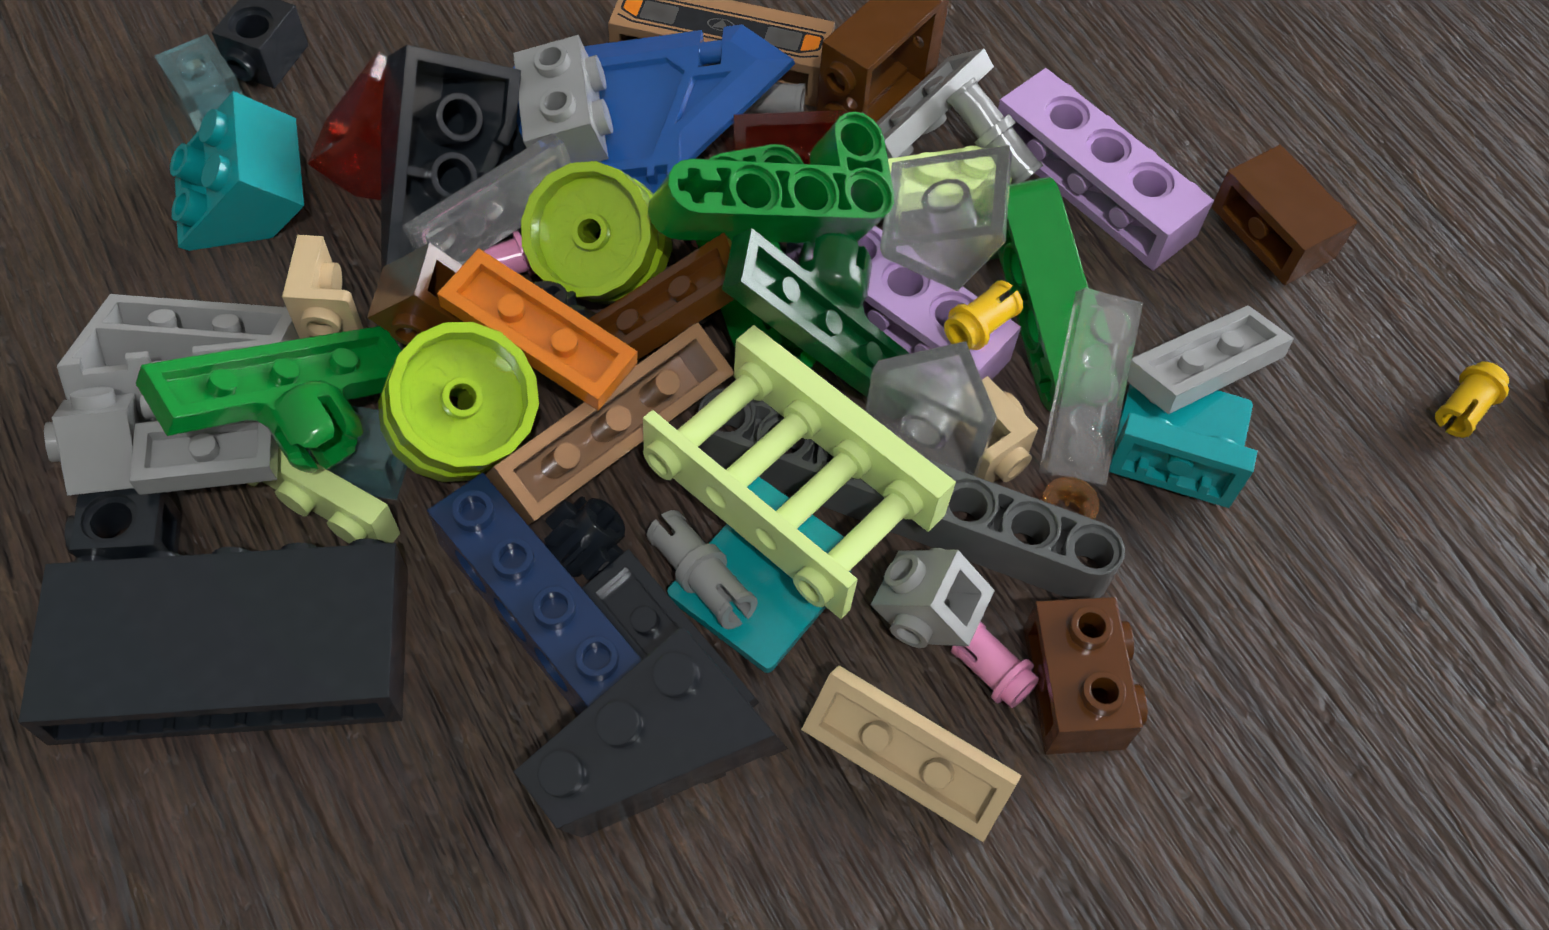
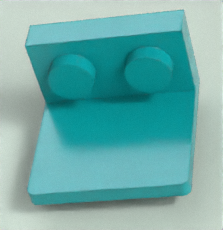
M1129 383L1107 471L1230 508L1254 472L1258 450L1245 447L1253 403L1249 399L1217 390L1181 409L1167 414Z
M758 477L747 487L775 511L790 499L761 477ZM813 514L798 528L801 533L826 553L830 552L844 538V536ZM726 524L709 544H715L726 555V567L757 598L758 604L752 616L747 619L738 607L730 601L729 603L733 607L732 611L741 620L742 624L733 629H725L696 593L686 592L676 580L668 588V596L681 610L763 672L770 673L825 610L826 606L817 607L808 602L799 593L793 579Z

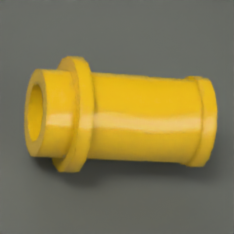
M1000 280L992 284L986 292L968 305H956L949 311L948 319L944 323V331L950 343L961 351H969L970 349L980 350L988 344L992 332L1009 319L1021 313L1023 301L1019 292L1015 291L1001 302L999 297L1009 291L1012 285Z
M1479 362L1476 365L1466 367L1459 375V387L1435 413V420L1440 427L1444 426L1452 415L1457 416L1445 432L1461 438L1470 436L1492 405L1502 403L1508 396L1509 377L1501 367L1494 363Z

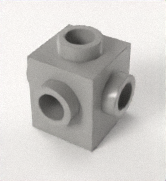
M931 548L929 550L898 551L893 562L885 572L884 580L871 606L891 625V633L907 645L916 648H925L928 644L969 646L995 590L959 550Z

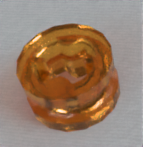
M1065 476L1053 480L1047 485L1041 497L1042 501L1057 506L1059 500H1065V506L1068 507L1071 501L1080 508L1078 514L1094 520L1099 511V498L1096 491L1087 482L1076 477Z

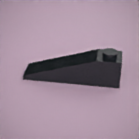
M406 45L387 56L381 112V272L384 266L428 243H431L458 262L471 232L469 226L482 196L487 195L494 179L492 174L503 148L509 145L516 129L521 70Z

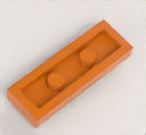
M480 248L473 253L437 293L440 307L463 322H475L502 332L524 352L531 367L598 411L637 364L638 351Z

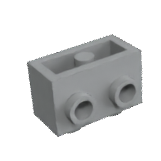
M579 35L513 53L515 69L521 70L519 109L523 142L543 177L569 163L607 160L608 152L605 135L613 133V125L606 102L599 97V91L606 89L607 85L598 56H588Z

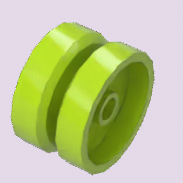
M597 161L569 163L547 174L529 195L521 218L522 248L532 270L543 281L559 283L567 292H576L577 298L597 304H612L664 271L672 252V238H668L660 233L651 223L648 206L653 193L644 184L631 178L623 171ZM601 229L600 237L597 239V233Z
M475 322L442 323L417 334L398 354L386 378L378 401L380 430L393 455L416 474L441 482L472 480L481 473L489 472L495 465L507 458L531 432L539 407L536 375L524 352L502 332ZM449 396L458 398V408L452 405Z

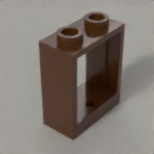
M869 0L822 41L816 122L828 131L839 117L848 112L866 114L877 122L937 67L949 0Z

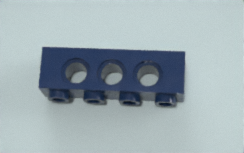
M481 473L427 510L442 549L578 715L642 661L641 657L484 473Z

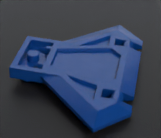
M742 24L724 27L722 40L704 42L703 32L698 30L584 46L589 57L597 55L601 62L607 88L599 91V97L606 102L613 125V133L605 135L608 159L599 162L623 171L631 178L644 184L654 194L675 164L682 160L697 158L795 65L794 59ZM518 100V111H517V121H516V122H517L519 131H520L521 136H522V139H523L522 126H521V117H520V109H519V100Z

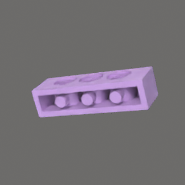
M1047 68L1043 69L1000 99L998 110L1004 117L1010 114L1016 122L1012 126L1037 160L1043 164L1035 174L1040 178H1053L1065 199L1152 271L1198 236L1214 200L1195 183L1185 178L1161 159L1152 149L1147 148L1119 126L1114 119L1100 111L1076 92L1071 85L1062 81Z
M876 226L857 241L859 246L866 247L872 262L868 296L863 303L866 317L916 358V369L965 403L970 387L987 376L992 380L1011 360L1021 326L1009 319L990 334L988 344L980 350L970 349L969 351H961L957 349L946 337L944 323L948 319L949 311L958 304L968 305L977 296L964 288L953 275L941 272L918 256L908 244L896 241ZM787 242L786 255L797 263L804 243Z

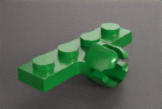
M381 326L142 364L135 384L167 436L245 420L258 421L269 429L292 467L303 472L314 473L319 468L305 448L310 449L319 465L326 470L343 462L355 452L358 437L363 435L364 427L347 400L382 393L386 378L402 350L389 331Z

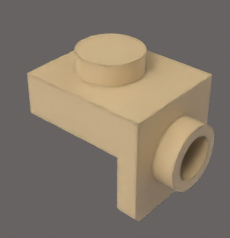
M988 376L969 388L960 422L986 448L981 455L975 476L992 483L999 478L1003 482H1008L1018 476L1030 463L1032 456L1029 454L1038 427L1025 415L1020 402L1011 393L1002 391Z

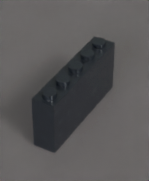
M371 538L352 541L348 546L317 547L309 543H290L284 545L280 550L249 551L239 547H222L214 550L212 554L184 556L169 551H154L145 554L143 558L118 560L97 555H85L76 558L74 562L45 564L18 723L47 746L402 721L408 570L396 543H386Z

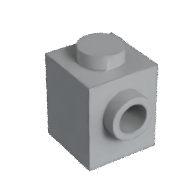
M90 387L70 393V399L63 400L52 416L53 422H46L44 426L47 455L51 462H61L67 496L134 488L129 479L135 423H140L135 393L115 395L114 388Z

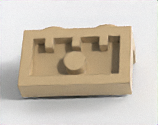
M297 235L282 298L299 338L363 329L352 294L347 290H342L341 267L339 263L332 262L324 237Z

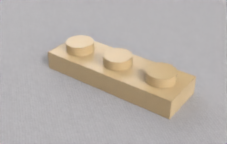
M839 665L829 674L801 729L982 842L985 841L1022 776Z

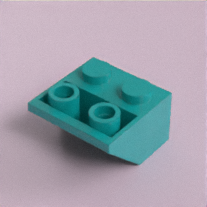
M234 91L230 93L217 110L211 109L206 113L198 132L187 144L182 143L176 148L170 162V174L175 177L176 193L172 206V219L177 222L179 248L192 251L270 239L302 209L304 198L295 117Z

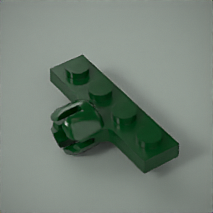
M753 228L733 237L722 288L724 292L888 414L894 415L910 409L916 358L871 323L864 313L863 303L868 296L872 270L871 256L865 246H859L857 240L849 235L825 233L816 238L815 244L809 241L803 244L798 256V262L796 263Z

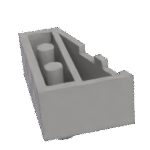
M110 294L58 363L57 369L67 400L70 399V393L80 389L114 388L115 395L135 393L139 422H153L158 420L156 418L145 419L142 415L140 407L141 392L135 384L142 364L300 338L287 307Z

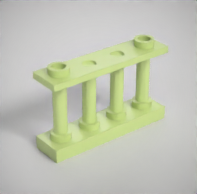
M753 325L736 339L734 378L736 380L678 430L654 410L643 417V454L655 473L666 480L675 479L793 579L799 593L808 602L817 607L826 606L837 617L842 619L850 611L858 580L849 571L903 518L912 519L929 532L945 516L956 481ZM753 399L757 401L763 400L782 415L784 419L729 468L725 470L698 448ZM801 438L812 439L831 454L833 459L777 511L747 488ZM851 478H861L880 493L884 499L830 552L826 553L801 533L798 528Z

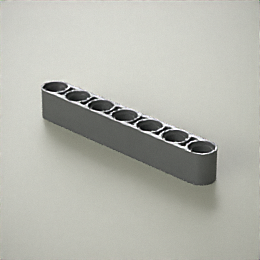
M726 388L717 389L707 394L700 402L698 412ZM753 399L724 424L734 426L737 430L731 432L717 430L699 448L726 470L783 420L784 417L763 400L757 401ZM801 438L791 447L796 452L783 454L759 477L777 490L794 495L833 459L831 454L812 439ZM932 460L929 461L956 481L945 516L929 532L912 519L904 518L890 531L932 548L959 550L969 562L1068 599L1099 598L1104 595L1125 558L1123 540L1115 529ZM851 478L822 507L862 521L884 497L861 478ZM952 512H967L977 521H962L955 517ZM1014 534H1027L1038 544H1024ZM1076 556L1089 557L1100 568H1089L1082 564Z

